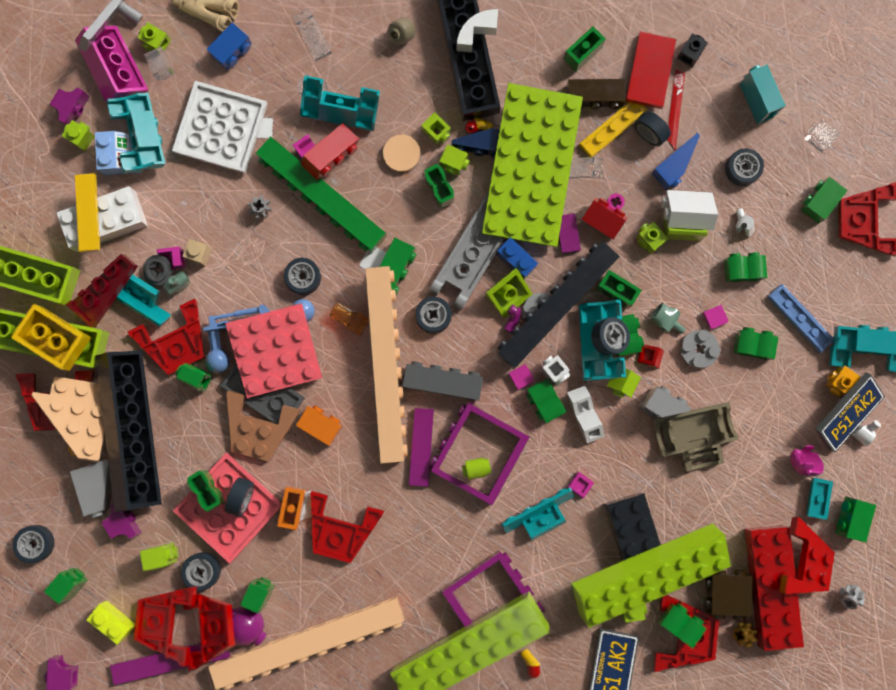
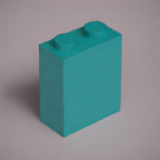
M768 64L762 67L757 65L749 69V73L744 76L739 85L756 123L760 124L774 118L786 104Z

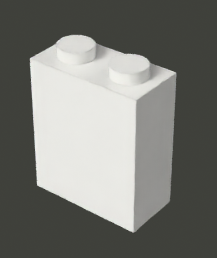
M667 190L666 197L662 198L661 208L664 209V220H667L668 228L715 229L718 212L713 193Z

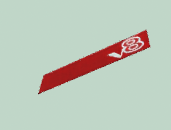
M675 69L668 124L671 131L668 141L675 151L685 72Z

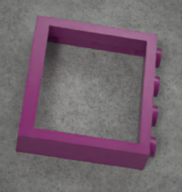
M468 403L467 406L463 405L458 415L461 417L458 423L453 422L448 432L452 434L449 439L446 440L444 438L439 449L442 452L439 457L434 456L429 466L433 467L431 472L493 506L530 436ZM470 411L519 438L488 496L439 469Z
M500 550L442 589V593L465 627L473 623V621L454 594V591L498 560L506 569L522 595L528 591L532 596L534 595L529 585L524 586L521 582L523 577L518 569L513 570L509 563L512 560L506 552L502 554ZM538 601L536 604L538 605L539 609L543 614V612H545V609Z

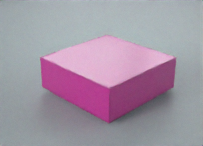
M722 305L702 312L710 330L729 322Z
M526 364L508 373L518 390L535 381Z
M577 472L567 488H571L574 493L584 499L594 482L580 472Z

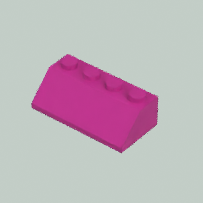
M106 26L86 52L79 48L105 102L107 99L127 97L136 93H146L149 90L117 26ZM83 27L75 39L78 47L83 34L89 27Z

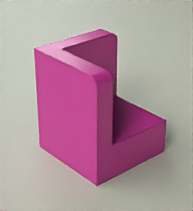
M308 134L293 144L295 151L301 159L306 152L315 146Z
M179 246L156 249L158 255L168 258L167 260L172 264L171 270L186 268L185 258L183 257L184 250Z

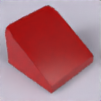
M644 344L637 362L660 368L664 350L660 347Z

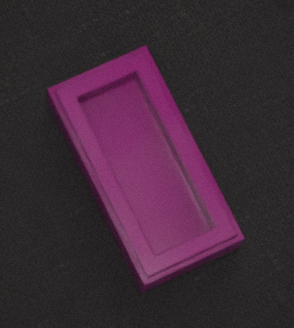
M575 213L562 216L559 233L562 254L581 251Z

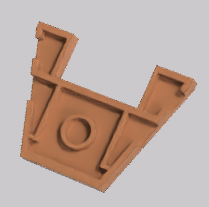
M230 390L227 391L231 451L270 461L288 430L292 427L293 422L300 414L301 409L283 405L279 423L276 424L242 415L246 395Z

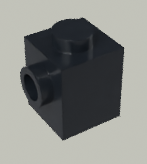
M692 33L677 59L693 68L708 42L702 36Z

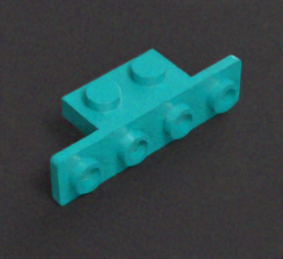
M132 274L116 299L159 327L170 319L171 314L156 305L160 291Z
M571 488L561 489L555 496L544 498L538 505L528 507L521 514L507 518L502 523L505 532L508 533L524 525L533 541L566 523V520L558 506L574 498Z

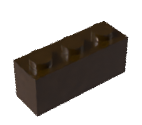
M568 79L566 94L583 97L581 109L583 107H590L591 109H600L602 107L619 109L625 103V79Z

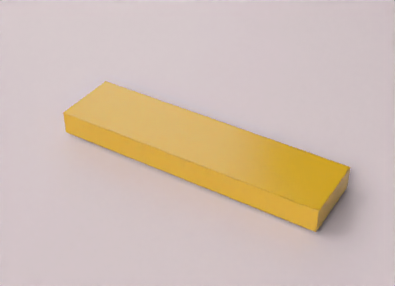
M628 102L580 142L578 146L592 159L629 128L643 112L648 110L644 105Z
M94 173L75 175L79 252L100 251L96 175Z

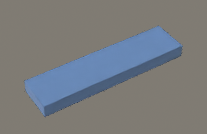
M783 284L779 285L767 296L771 303L818 353L823 352L833 342V337Z

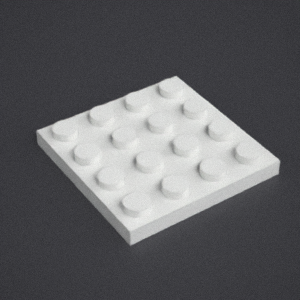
M195 81L172 149L173 153L245 174L268 105L267 101Z

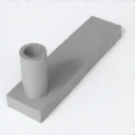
M112 0L83 34L78 48L86 52L117 12L136 24L140 22L143 15L124 3L125 0Z

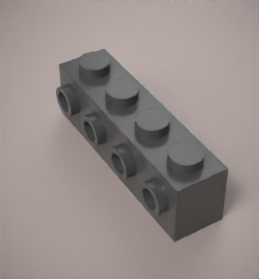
M411 361V364L406 365L403 388L476 401L480 399L483 377L479 376L480 373L468 371V374L460 373V369L449 368V371L441 370L442 366L430 365V368L423 367V363Z

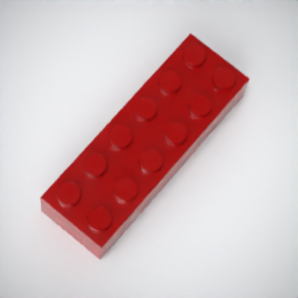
M784 525L744 529L749 575L752 576V602L755 628L758 631L757 645L764 651L804 647L798 593H779L782 575L796 578L792 540L789 534L790 527Z

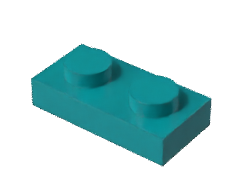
M811 477L805 516L828 519L833 481Z

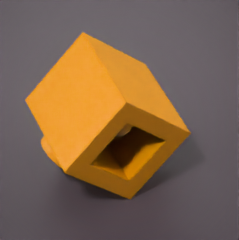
M840 366L827 377L829 381L825 386L830 388L829 391L837 397L845 396L861 376L847 366Z

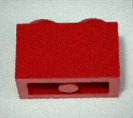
M595 197L581 220L614 240L627 220L626 213L619 208L613 209L608 206L610 203L601 197L597 199Z

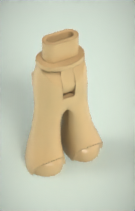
M172 0V4L178 6L180 10L209 23L221 33L232 23L231 19L236 20L239 11L237 0Z

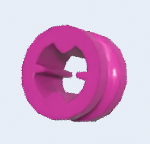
M617 193L610 195L607 200L610 203L608 206L613 209H622L625 203L623 196ZM615 199H618V203H620V205H617L616 207L612 206L613 202L611 203V200L614 201Z

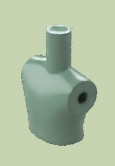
M183 271L169 277L164 288L170 295L180 293L189 286L190 279Z
M664 303L659 304L651 315V319L664 333H669L672 328L680 334H683L686 330L685 327L677 322L681 313L675 308L666 306Z

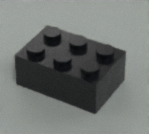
M639 492L604 503L621 560L625 561L661 545L645 493Z

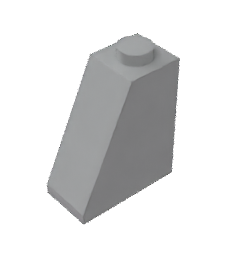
M108 459L70 472L84 517L91 515V518L103 515L102 511L109 509L111 481Z

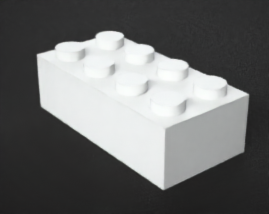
M130 186L98 197L100 244L148 227L137 193ZM76 206L57 212L68 247L79 252Z

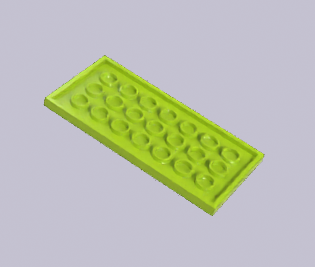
M513 83L507 84L482 234L507 239L511 237L513 240L557 247L583 97Z

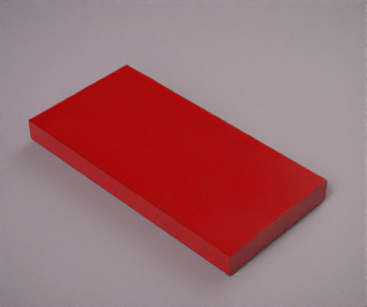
M640 31L626 102L663 109L677 39Z

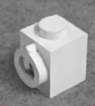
M558 355L555 358L550 356L542 362L544 366L541 370L552 384L556 383L558 386L570 376L568 373L570 369Z

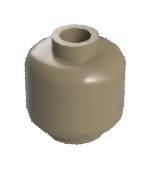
M405 17L392 21L388 26L389 38L397 45L411 41L415 36L414 24Z

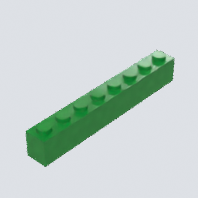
M271 136L256 152L259 158L258 162L265 168L269 166L273 170L272 174L279 180L283 178L287 181L286 185L293 192L296 190L302 194L300 197L306 203L310 204L312 202L319 214L322 216L326 214L331 218L329 220L331 224L336 228L339 226L345 230L344 234L350 240L356 239L359 242L358 246L363 251L367 252L369 250L373 253L387 237L386 232L321 178L316 180L301 166L299 159Z

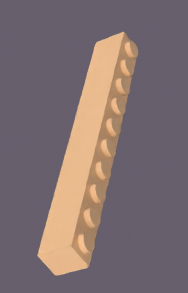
M389 266L366 268L380 462H404V456H408L407 444L403 445V437H406V425H402L401 419L405 418L404 406H400V398H403V387H399L398 380L402 379L401 367H397V360H400V348H396V340H399V331L394 327V321H398L397 309H393V302H396V292L391 288V282H395L394 270L390 271Z
M395 596L237 653L229 658L215 661L208 666L215 689L222 688L226 690L233 687L234 683L238 681L246 683L253 679L252 676L260 674V677L268 675L274 668L278 667L279 670L287 668L291 662L296 660L298 663L308 660L310 655H323L328 652L327 649L332 647L336 650L346 646V642L352 640L354 643L365 639L364 636L368 634L376 636L383 633L385 628H398L402 626L401 623L404 622L405 618L398 597Z

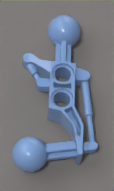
M297 300L293 305L302 303L307 322H309L315 313L313 304L309 300ZM262 304L259 307L234 311L233 313L209 316L210 326L204 327V331L208 332L210 352L205 360L207 368L214 373H221L230 364L229 355L226 351L222 350L220 331L227 330L226 323L230 321L216 323L217 319L259 312L262 314L270 310Z

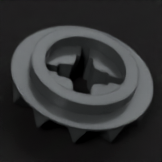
M153 255L145 261L143 273L149 283L163 285L168 281L173 273L171 270L172 264L167 260L168 258L162 255ZM160 267L164 272L158 274L153 268Z

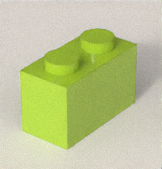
M174 542L141 550L143 571L168 566L177 562L179 552L177 546H174Z

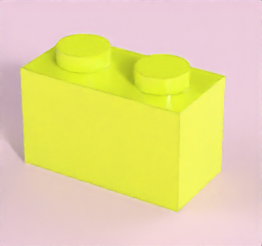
M108 601L100 603L87 619L88 622L117 645L123 642L135 628V623Z

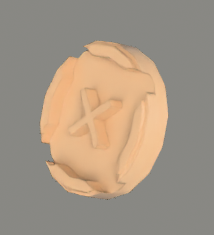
M396 135L386 142L383 149V158L391 170L401 173L408 172L417 166L420 159V148L412 137Z

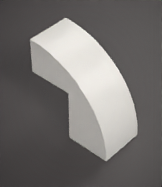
M498 9L482 11L471 17L463 25L457 40V51L472 52L473 34L496 35Z
M586 386L567 392L573 413L586 443L605 437L603 425L593 408L591 395Z

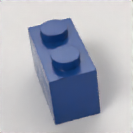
M232 22L207 48V51L224 69L228 70L236 65L238 58L242 54H246L250 50L252 43L250 38Z
M511 237L499 248L496 254L512 270L518 269L524 280L538 265V262Z

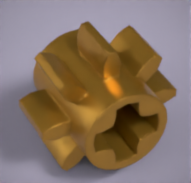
M741 622L738 623L737 628H733V639L738 643V646L752 647V642L758 641V631L752 627V623L746 624Z

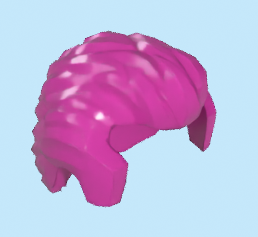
M806 445L801 450L793 449L791 452L790 460L792 466L801 475L815 477L824 471L822 459L817 453L811 452L812 449H815L814 446Z

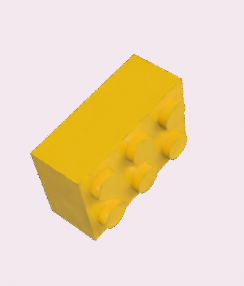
M36 304L32 305L11 337L58 368L70 371L91 339L85 333Z

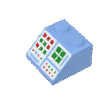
M117 131L95 132L97 170L103 175L129 174L123 173L119 158L121 152L133 151L129 133Z

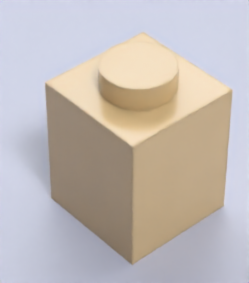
M189 239L183 257L188 261L206 266L212 248L207 244Z

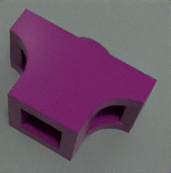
M78 87L71 92L58 89L49 105L59 112L58 120L66 126L72 120L76 121L82 115L89 96Z
M110 505L111 514L101 523L111 539L122 534L128 536L129 539L142 534L135 522L136 516L131 510L114 512V505Z
M54 655L49 658L48 669L45 673L47 690H71L78 684V665L67 664L64 661L63 655Z

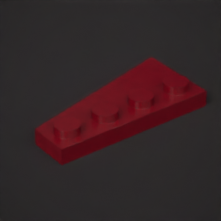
M120 254L103 270L104 272L99 277H95L86 289H82L77 293L78 296L73 301L70 300L65 305L89 327L96 328L138 265L126 255Z

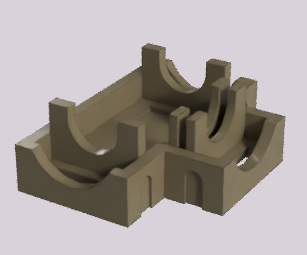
M725 402L671 416L651 419L660 457L679 453L682 460V468L685 472L723 464L724 458L720 444L739 440L731 420L730 403ZM723 412H724V415H725V419H726V423H727V427H728V431H729V432H726V428H725V424H724V420H723V416H722V415H723ZM661 426L666 443L665 447L663 446L660 436L659 427ZM707 458H711L712 460L709 462L692 465L693 461H698Z

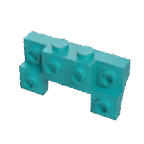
M304 76L300 105L301 117L340 125L343 123L345 126L374 131L380 98L379 90L361 87L360 98L323 91L324 79Z
M136 93L127 97L107 99L106 103L110 120H126L133 151L121 152L119 154L123 173L163 168L166 163L161 147L162 138L158 134V121L153 114L149 93Z
M621 300L579 305L583 381L611 380L626 377L625 358L612 359V355L606 356L599 353L594 348L591 339L593 326L598 321L610 317L622 320Z
M869 325L834 327L829 366L851 367L852 353L887 356L886 371L896 372V331H889L888 327L870 329Z

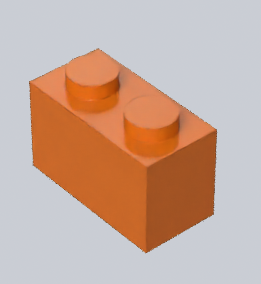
M316 405L313 408L307 406L296 426L331 446L343 427L339 424L341 420L333 415L327 417L323 414L324 410Z
M292 486L285 487L278 527L293 530L299 528L307 489Z

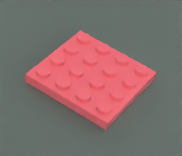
M302 303L226 323L247 398L322 378Z
M225 453L211 468L209 473L214 479L215 487L222 492L225 503L230 489L237 478L240 477L254 483L252 498L243 516L239 518L226 513L225 503L212 511H205L198 502L197 494L192 490L173 512L230 564L281 509L282 502L230 454Z

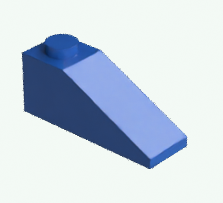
M698 133L651 173L665 190L669 187L674 189L682 182L680 178L684 175L700 137Z

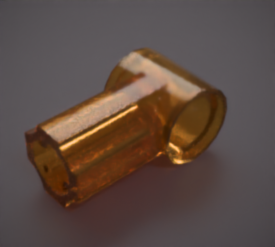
M339 302L334 305L329 315L359 336L362 335L370 321L363 314L357 311L354 312Z

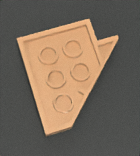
M54 376L50 395L32 392V397L79 460L99 462L105 433L98 383Z

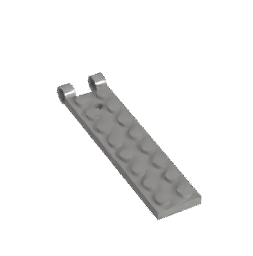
M488 193L429 289L431 293L438 296L445 282L461 290L453 305L460 310L464 308L505 239L482 234ZM466 267L467 272L461 273L460 268Z

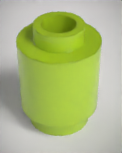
M481 457L467 460L465 465H462L463 475L468 477V480L487 477V474H491L488 458L483 459Z

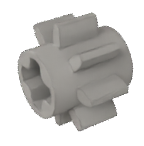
M263 195L260 198L253 196L252 203H248V206L252 208L249 213L251 215L256 213L258 220L260 216L268 218L266 214L268 211H272L268 207L271 203L270 200L264 201ZM262 204L264 207L260 208L258 211L256 207H260Z
M847 584L846 588L841 587L839 601L848 609H857L858 605L863 606L865 599L863 597L865 592H862L860 587Z

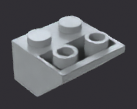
M663 386L649 389L638 407L653 418L684 413L691 409V407L687 406L688 402L681 397H673L670 395L671 391Z

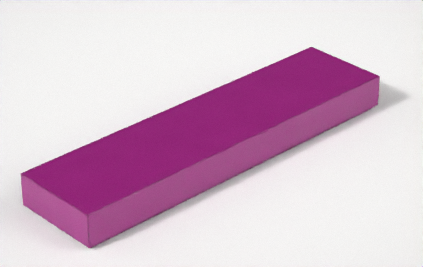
M415 408L409 485L427 487L429 485L434 409Z

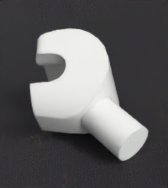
M738 209L735 211L738 217L735 230L740 233L745 228L746 236L750 237L754 233V220L751 216L745 215L743 209Z
M875 420L870 425L859 426L851 435L864 446H868L876 437L875 430L881 424Z

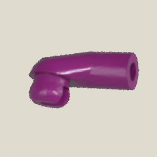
M511 305L507 311L508 314H511V317L504 330L509 333L517 326L521 314V309L515 305Z

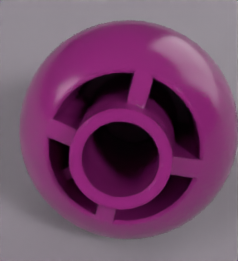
M243 606L235 609L232 608L235 644L238 646H248L252 643L255 646L260 645L267 635L263 631L264 619L262 614Z

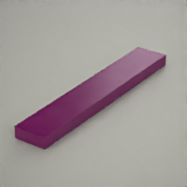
M201 643L187 646L191 647L190 652L201 651ZM230 649L209 662L229 658L231 656ZM162 653L110 665L114 685L188 667L179 665V662L166 658Z

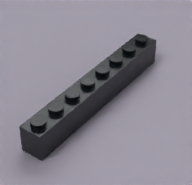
M604 241L600 245L595 243L589 250L591 254L587 258L582 257L576 263L578 268L574 272L570 270L562 278L565 282L561 286L557 284L550 291L551 297L548 300L543 298L537 305L539 309L534 314L530 312L524 319L526 323L521 328L517 326L511 332L513 337L508 342L504 340L497 347L500 350L497 355L513 370L620 257Z

